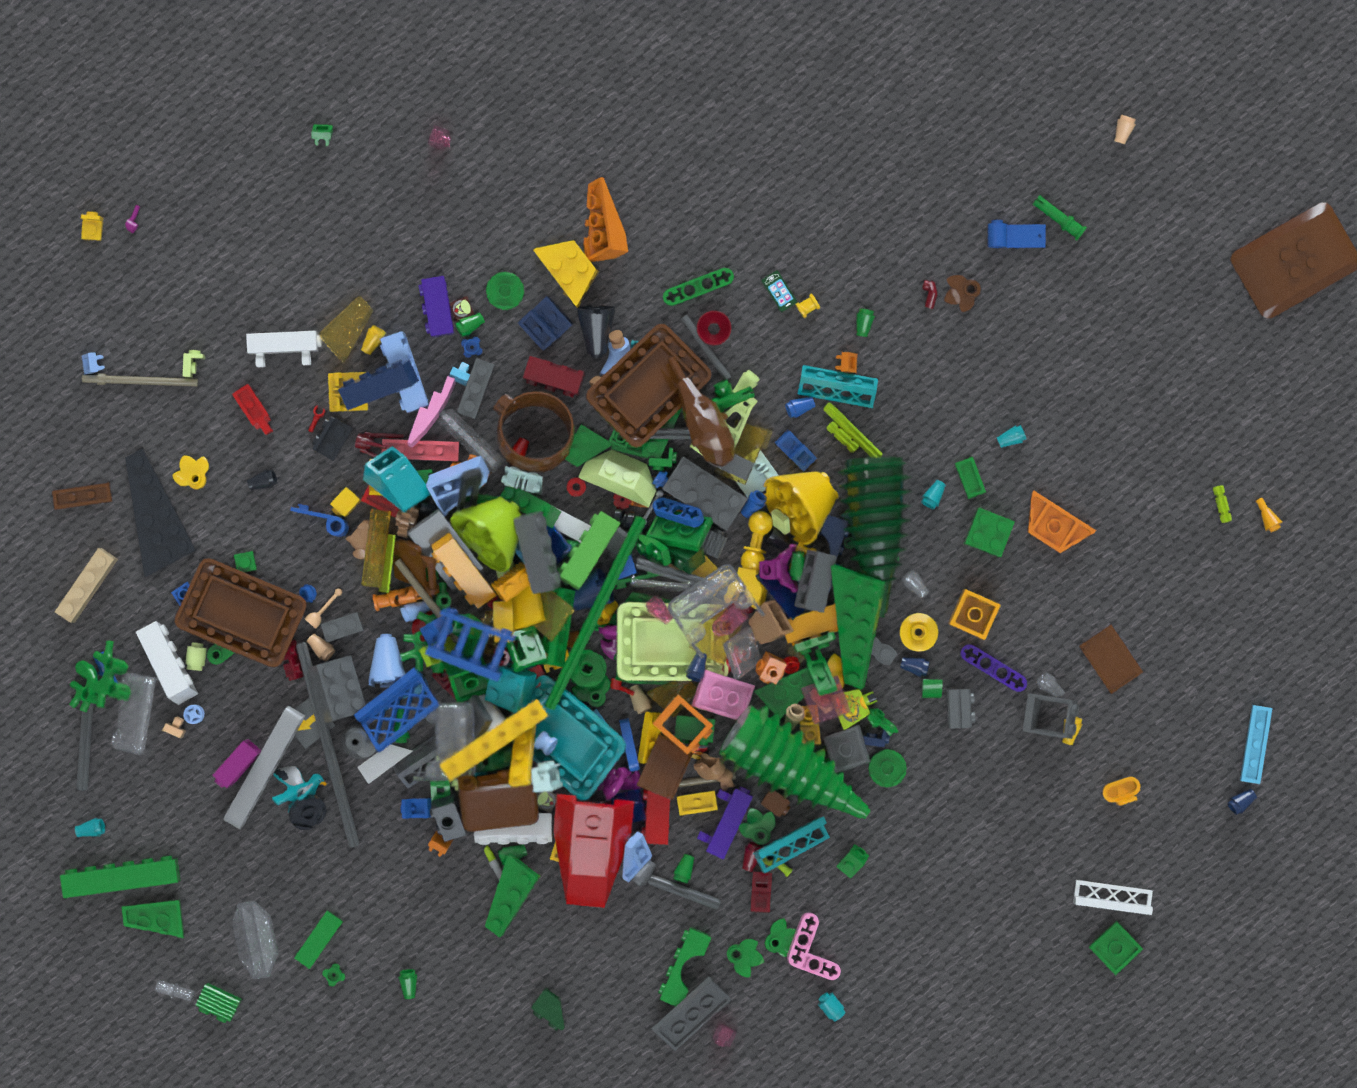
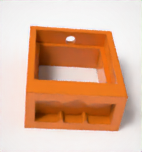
M679 694L653 722V725L686 754L689 752L693 754L699 748L700 744L698 742L702 737L707 739L713 732L711 729L713 724ZM680 704L706 725L688 747L662 726Z

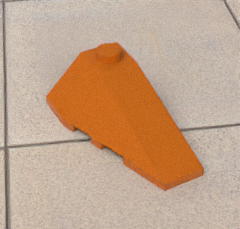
M600 177L588 184L586 207L590 209V216L588 220H585V226H589L588 238L584 237V251L590 262L615 259L628 252L626 233L603 177Z

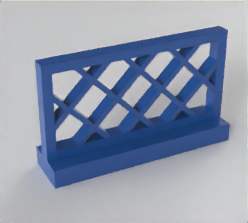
M415 668L411 669L354 714L378 752L383 751L440 706L427 685L424 675ZM421 684L423 686L421 694H414L415 688ZM408 697L406 706H400V700ZM413 697L420 698L418 707H411ZM424 699H431L432 704L427 708H422ZM392 708L391 718L384 717L385 712ZM398 709L405 710L402 719L396 718ZM409 711H416L415 717L412 720H407ZM374 720H378L376 730L370 729L368 726ZM383 721H390L387 731L381 730ZM394 722H401L400 729L396 732L392 731ZM379 734H386L385 741L379 745Z

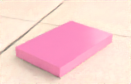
M705 670L704 678L698 684L691 706L737 720L749 706L755 686Z

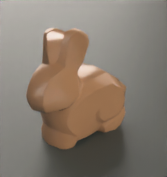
M364 520L346 540L355 549L352 553L353 557L361 560L367 559L374 566L381 560V556L371 550V546L378 538L379 532L377 527L379 526V521Z
M706 753L701 754V759L695 762L694 769L702 778L717 780L723 791L730 787H735L732 781L733 773L725 768L720 758H712Z

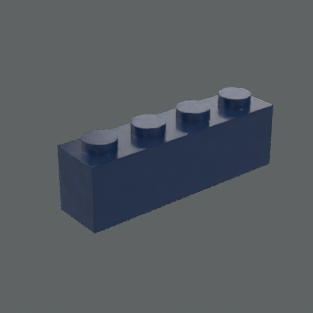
M398 360L392 363L389 368L382 366L375 370L376 373L370 374V372H366L360 375L357 380L350 378L344 381L343 386L338 391L347 410L416 384L419 379L410 360L405 362Z

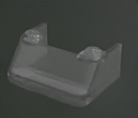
M728 564L722 565L671 600L668 605L670 614L701 659L705 656L696 643L702 640L706 634L702 624L732 603H735L739 609H747L754 605L762 617L765 616V613L735 569Z
M135 672L122 676L121 684L128 685L131 689V694L128 700H121L116 734L113 733L111 745H114V749L138 755L150 753L151 749L145 748L155 682L159 681L157 676Z
M424 702L423 707L427 708L432 702ZM438 702L440 706L425 717L428 722L435 723L436 761L428 763L425 776H413V780H449L439 764L474 742V711L469 702ZM411 703V707H418V703ZM475 766L466 771L465 773H463L462 775H471L474 777Z

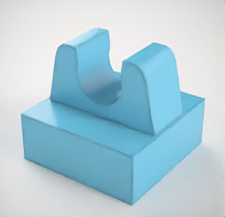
M462 362L459 369L453 367L450 377L455 378V382L466 386L470 374L467 373L469 365Z

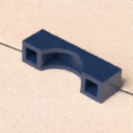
M828 515L823 524L820 534L825 537L829 544V555L841 556L845 546L842 544L843 537H848L849 532L843 531V529L849 527L847 526L848 521Z

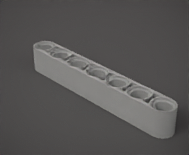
M290 706L286 707L223 819L224 821L240 830L244 826L303 722L304 714Z

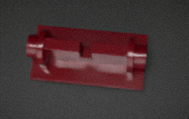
M292 640L283 661H289V663L283 665L286 678L288 677L289 681L304 677L296 648V640Z

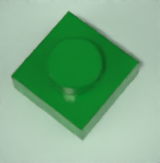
M253 551L234 555L237 570L244 573L257 570Z

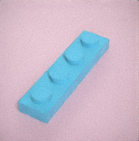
M1252 705L1240 781L1256 784L1261 782L1272 708Z

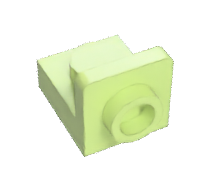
M189 350V354L184 353L183 377L193 378V374H196L197 364L193 360L205 359V355L200 354L198 350Z

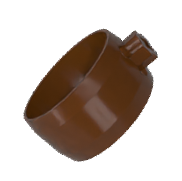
M537 391L523 393L514 399L505 394L493 407V410L500 415L497 425L498 447L503 457L513 467L528 473H543L557 467L570 453L575 434L574 421L566 405L557 397ZM525 407H544L553 411L562 419L568 430L569 440L561 451L551 457L544 459L526 458L512 450L505 441L502 426L506 419L515 411Z

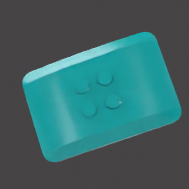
M547 675L540 676L534 683L530 704L538 700L548 717L536 724L535 741L543 731L547 732L549 737H554L558 741L554 750L548 756L541 749L534 748L533 761L537 764L543 761H554V764L560 763L561 765L556 767L560 773V783L576 798L587 800L594 794L626 749V743L608 724L566 689L554 710L547 708L545 703L556 681Z

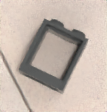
M1028 693L1023 732L1073 739V735L1076 733L1075 718L1079 713L1078 701ZM1041 700L1068 704L1064 733L1037 728Z

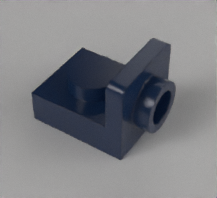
M883 728L881 738H878V734L866 733V736H863L865 745L884 748L885 743L888 744L890 738Z

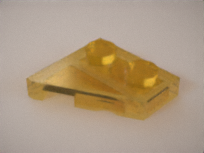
M671 681L648 691L647 694L665 710L678 694L685 701L689 702L695 695L697 686L691 681ZM680 704L671 716L674 718L684 706Z

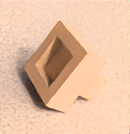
M178 716L175 717L172 724L165 723L163 731L178 738H183L186 730L181 728L184 719Z

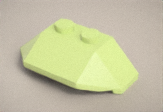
M609 450L585 462L578 477L648 508L656 493L648 465L615 450Z

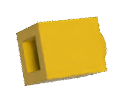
M345 487L331 502L333 506L332 511L339 517L342 515L347 517L361 502V499L349 488Z

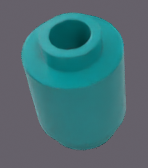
M826 992L818 999L820 1001L818 1006L834 1022L846 1013L844 1006L833 993L828 994Z

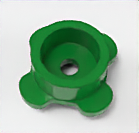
M333 964L330 969L323 971V976L326 977L329 986L333 987L338 981L345 979V974L341 972L339 964Z

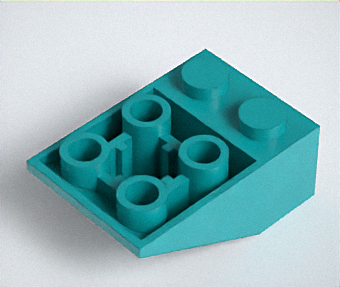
M393 446L365 464L363 480L403 512H406L431 495L425 482L407 457Z

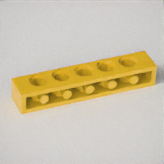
M535 700L439 764V766L451 782L547 718L548 715L539 701Z

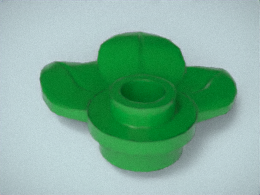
M605 676L603 682L594 688L585 689L574 686L572 691L580 701L588 702L592 707H600L606 701L605 694L610 689V680ZM595 694L600 696L598 700L593 699Z
M871 708L869 710L870 714L867 718L872 726L882 727L889 736L894 732L898 733L897 727L884 717L885 714L882 710L878 708Z
M750 808L747 814V823L740 824L739 830L745 838H751L756 844L764 845L769 842L771 838L770 832L775 828V816L771 811L763 816L759 810ZM759 832H763L765 834V837L760 838L758 835Z
M784 918L777 920L772 924L770 934L765 939V948L769 952H778L781 956L787 957L796 929H787ZM773 940L777 941V945L775 947L772 945Z
M745 939L739 945L734 944L727 950L728 960L734 963L735 971L743 977L749 978L751 967L764 963L763 956L755 950L758 941ZM735 950L740 952L739 957L733 956Z

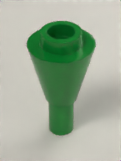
M398 709L397 719L403 718V709ZM395 722L394 732L400 729L401 722ZM407 731L395 740V743H407V739H410L409 732Z

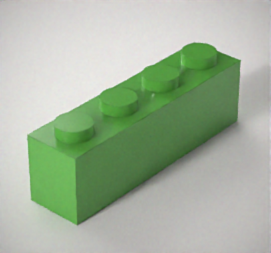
M600 511L599 515L594 514L589 522L592 525L589 531L584 530L579 538L582 542L578 548L574 546L569 554L571 557L568 564L564 562L559 570L561 580L577 590H580L620 526V522Z

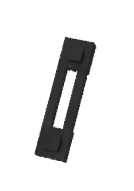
M480 468L467 470L462 473L456 512L477 505L479 487L482 484L483 477ZM471 486L470 502H465L467 489Z

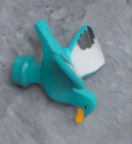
M296 766L279 768L274 771L273 775L287 786V790L280 795L272 797V800L277 805L286 801H292L288 805L289 813L291 806L296 800L301 801L307 795H315L318 785L326 786L327 783L319 774H313L310 780L305 782Z

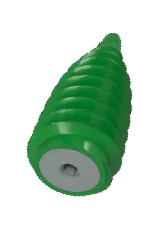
M750 705L743 711L726 736L719 752L723 756L722 763L727 760L734 763L733 773L743 768L746 770L745 780L755 775L759 777L758 787L764 782H768L771 784L770 794L780 788L784 790V799L791 794L798 796L797 805L805 799L812 801V809L817 804L827 806V811L829 808H833L859 819H865L870 813L868 805L852 791L851 785H847L843 781L844 773H835V761L831 760L825 763L824 749L816 753L813 751L814 740L811 739L803 743L802 730L791 734V722L780 726L779 714L769 718L767 716L768 706H763L757 710Z

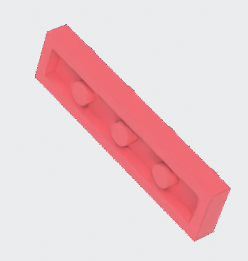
M382 439V445H386L387 449L393 446L406 456L408 460L459 462V442L418 441L411 448L408 446V440Z

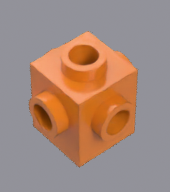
M766 651L762 659H759L755 671L759 675V679L764 683L769 684L772 682L777 684L778 680L782 679L787 664L782 658Z

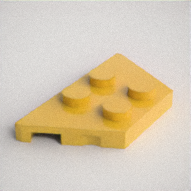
M574 240L535 248L533 251L574 305L579 307L584 293L587 292L591 280L594 279L597 273L596 268Z

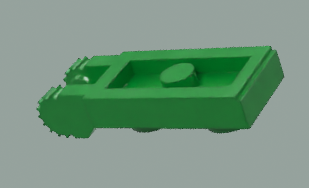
M820 649L815 650L817 660L811 661L808 653L804 654L807 669L818 695L822 696L837 691V685Z

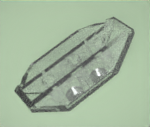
M255 901L237 903V910L232 924L240 961L251 974L252 979L270 977L278 956L271 915Z

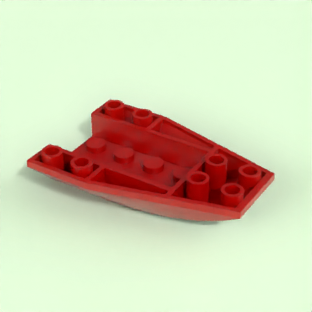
M557 794L554 837L566 904L605 908L624 857L625 845L631 838L634 801L615 800L614 805L576 802V796Z

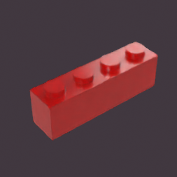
M644 789L643 800L647 801V808H643L642 820H646V827H642L641 834L644 835L647 844L668 845L670 799Z

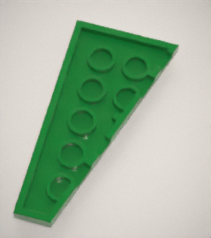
M833 564L831 572L844 683L858 689H863L866 683L886 582Z

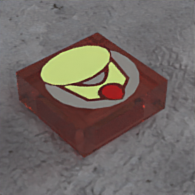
M467 296L450 303L456 321L474 315Z

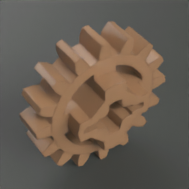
M416 505L406 512L398 510L395 524L399 528L397 536L407 538L409 535L407 531L416 525L420 509L416 508Z

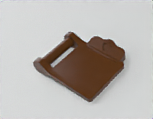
M397 540L393 552L395 578L409 583L394 564L397 560L401 559L425 591L430 595H437L439 593L435 571L437 559L422 556L421 547L414 544L411 540ZM425 566L428 568L429 584L426 582Z

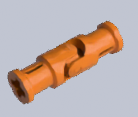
M413 586L391 590L389 593L382 595H372L376 611L384 607L391 606L393 608L406 605L407 603H415L417 600L422 599Z

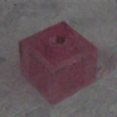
M434 125L428 145L444 151L445 147H449L452 139L449 136V130Z
M719 1022L712 1038L715 1040V1044L723 1048L725 1045L730 1047L737 1032Z

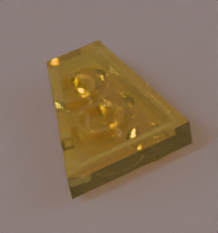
M358 296L318 334L342 363H345L373 312V309L361 296Z

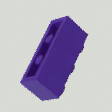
M445 277L421 279L422 284L419 285L420 296H424L425 303L422 304L423 314L427 315L428 322L425 323L427 334H430L432 338L455 334Z

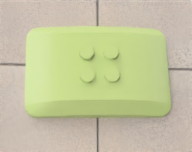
M621 604L617 610L618 676L622 680L692 681L686 677V670L696 652H702L707 655L705 670L727 676L728 666L726 658L728 653L729 625L727 608L721 604Z

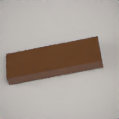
M110 483L52 491L55 510L112 502Z

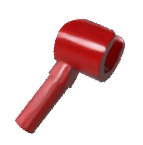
M318 405L313 410L315 416L308 430L312 433L319 419L325 415V409H323L322 414L316 413Z
M611 678V689L621 690L632 696L634 695V691L622 686V681Z

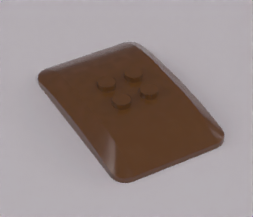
M1319 203L1236 250L1231 256V263L1262 317L1270 319L1356 271L1357 251L1332 207L1327 203Z
M658 324L650 330L586 393L588 403L632 447L642 446L682 408L678 389L679 380L668 361L669 358L675 356L685 377H688L699 390L710 380L712 375L709 367L665 324Z
M207 558L201 561L175 616V624L185 632L274 668L283 662L307 605L304 598L216 560Z

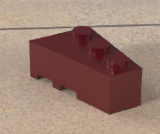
M529 356L523 379L527 380L526 384L536 387L537 384L545 385V390L555 392L558 389L563 391L562 395L573 398L574 395L579 396L585 372Z

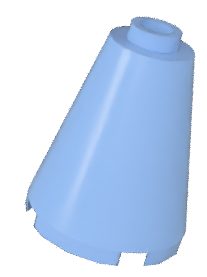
M381 634L376 639L368 681L371 687H375V684H380V688H389L405 675V670L400 658L396 638L392 637V634Z

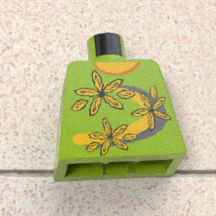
M858 688L829 695L843 730L869 715L870 711L867 706L877 702L873 691L862 695L861 690Z

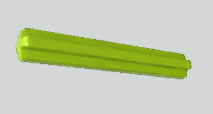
M829 402L823 408L871 458L882 457L883 454L832 403Z

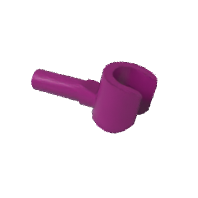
M137 205L132 216L125 223L126 229L131 233H134L138 228V224L134 222L140 206Z

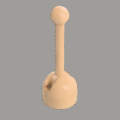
M336 589L335 594L320 611L308 614L305 620L316 629L321 623L320 615L337 596L342 595V590Z

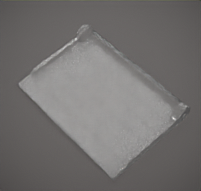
M632 576L631 590L688 595L690 581H687V584L637 580L635 576Z

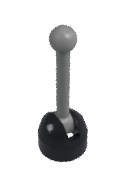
M658 490L656 492V497L643 519L646 520L653 509L654 501L663 497V491ZM647 520L641 531L643 534H645L648 528Z

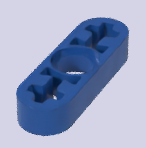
M658 498L653 503L654 512L658 517L691 527H698L704 522L702 511L697 507L667 498ZM683 510L681 514L674 515L675 511Z
M629 718L621 719L619 722L623 740L626 743L625 750L630 772L638 771L640 768Z

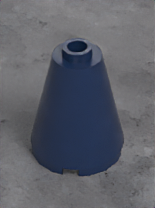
M597 567L591 571L580 590L574 587L569 588V590L575 591L572 612L592 608L606 579V575L600 568L598 569ZM613 591L606 604L614 602L615 597Z

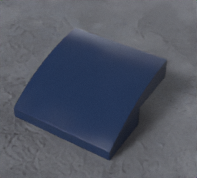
M546 296L518 322L543 351L573 325L572 321L549 296Z

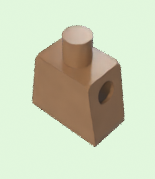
M777 599L763 603L749 620V625L752 628L749 637L753 642L759 641L760 644L772 642L794 631Z

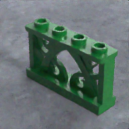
M556 588L552 591L541 592L546 597V604L542 599L544 615L547 613L549 620L553 623L552 630L548 631L542 639L536 624L532 626L536 629L544 651L548 653L547 661L540 663V665L563 667L566 658L575 591L566 588ZM550 593L557 594V599L551 601ZM518 641L516 651L521 661L525 659V656Z

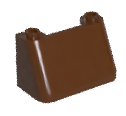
M532 770L530 785L512 787L510 784L478 787L476 778L471 775L457 777L462 825L465 830L474 832L528 826L535 824L539 820L537 792H534Z

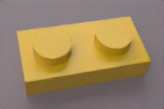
M715 790L677 796L680 816L718 810Z

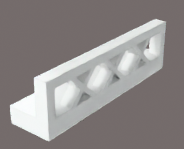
M1076 880L1073 903L1075 905L1152 915L1153 907H1151L1153 891ZM1080 885H1086L1092 891L1086 897L1078 896ZM1101 888H1107L1111 895L1106 899H1100L1096 892ZM1121 890L1126 891L1130 896L1124 902L1119 901L1115 896ZM1140 893L1148 894L1146 905L1138 904L1134 897Z

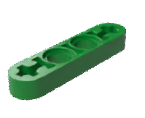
M721 268L677 285L664 292L663 300L668 306H675L720 289L732 283L734 278L733 272L729 268ZM722 272L731 275L728 278V282L722 279L718 281L720 285L716 286L713 275L716 274L717 278L722 276ZM706 278L711 279L713 282V286L710 289H705L702 286V281ZM687 285L695 288V293L692 296H687L684 293V288ZM681 288V294L684 299L680 300V296H678L673 303L671 300L667 301L666 298L669 296V292L675 295L679 293L677 289Z

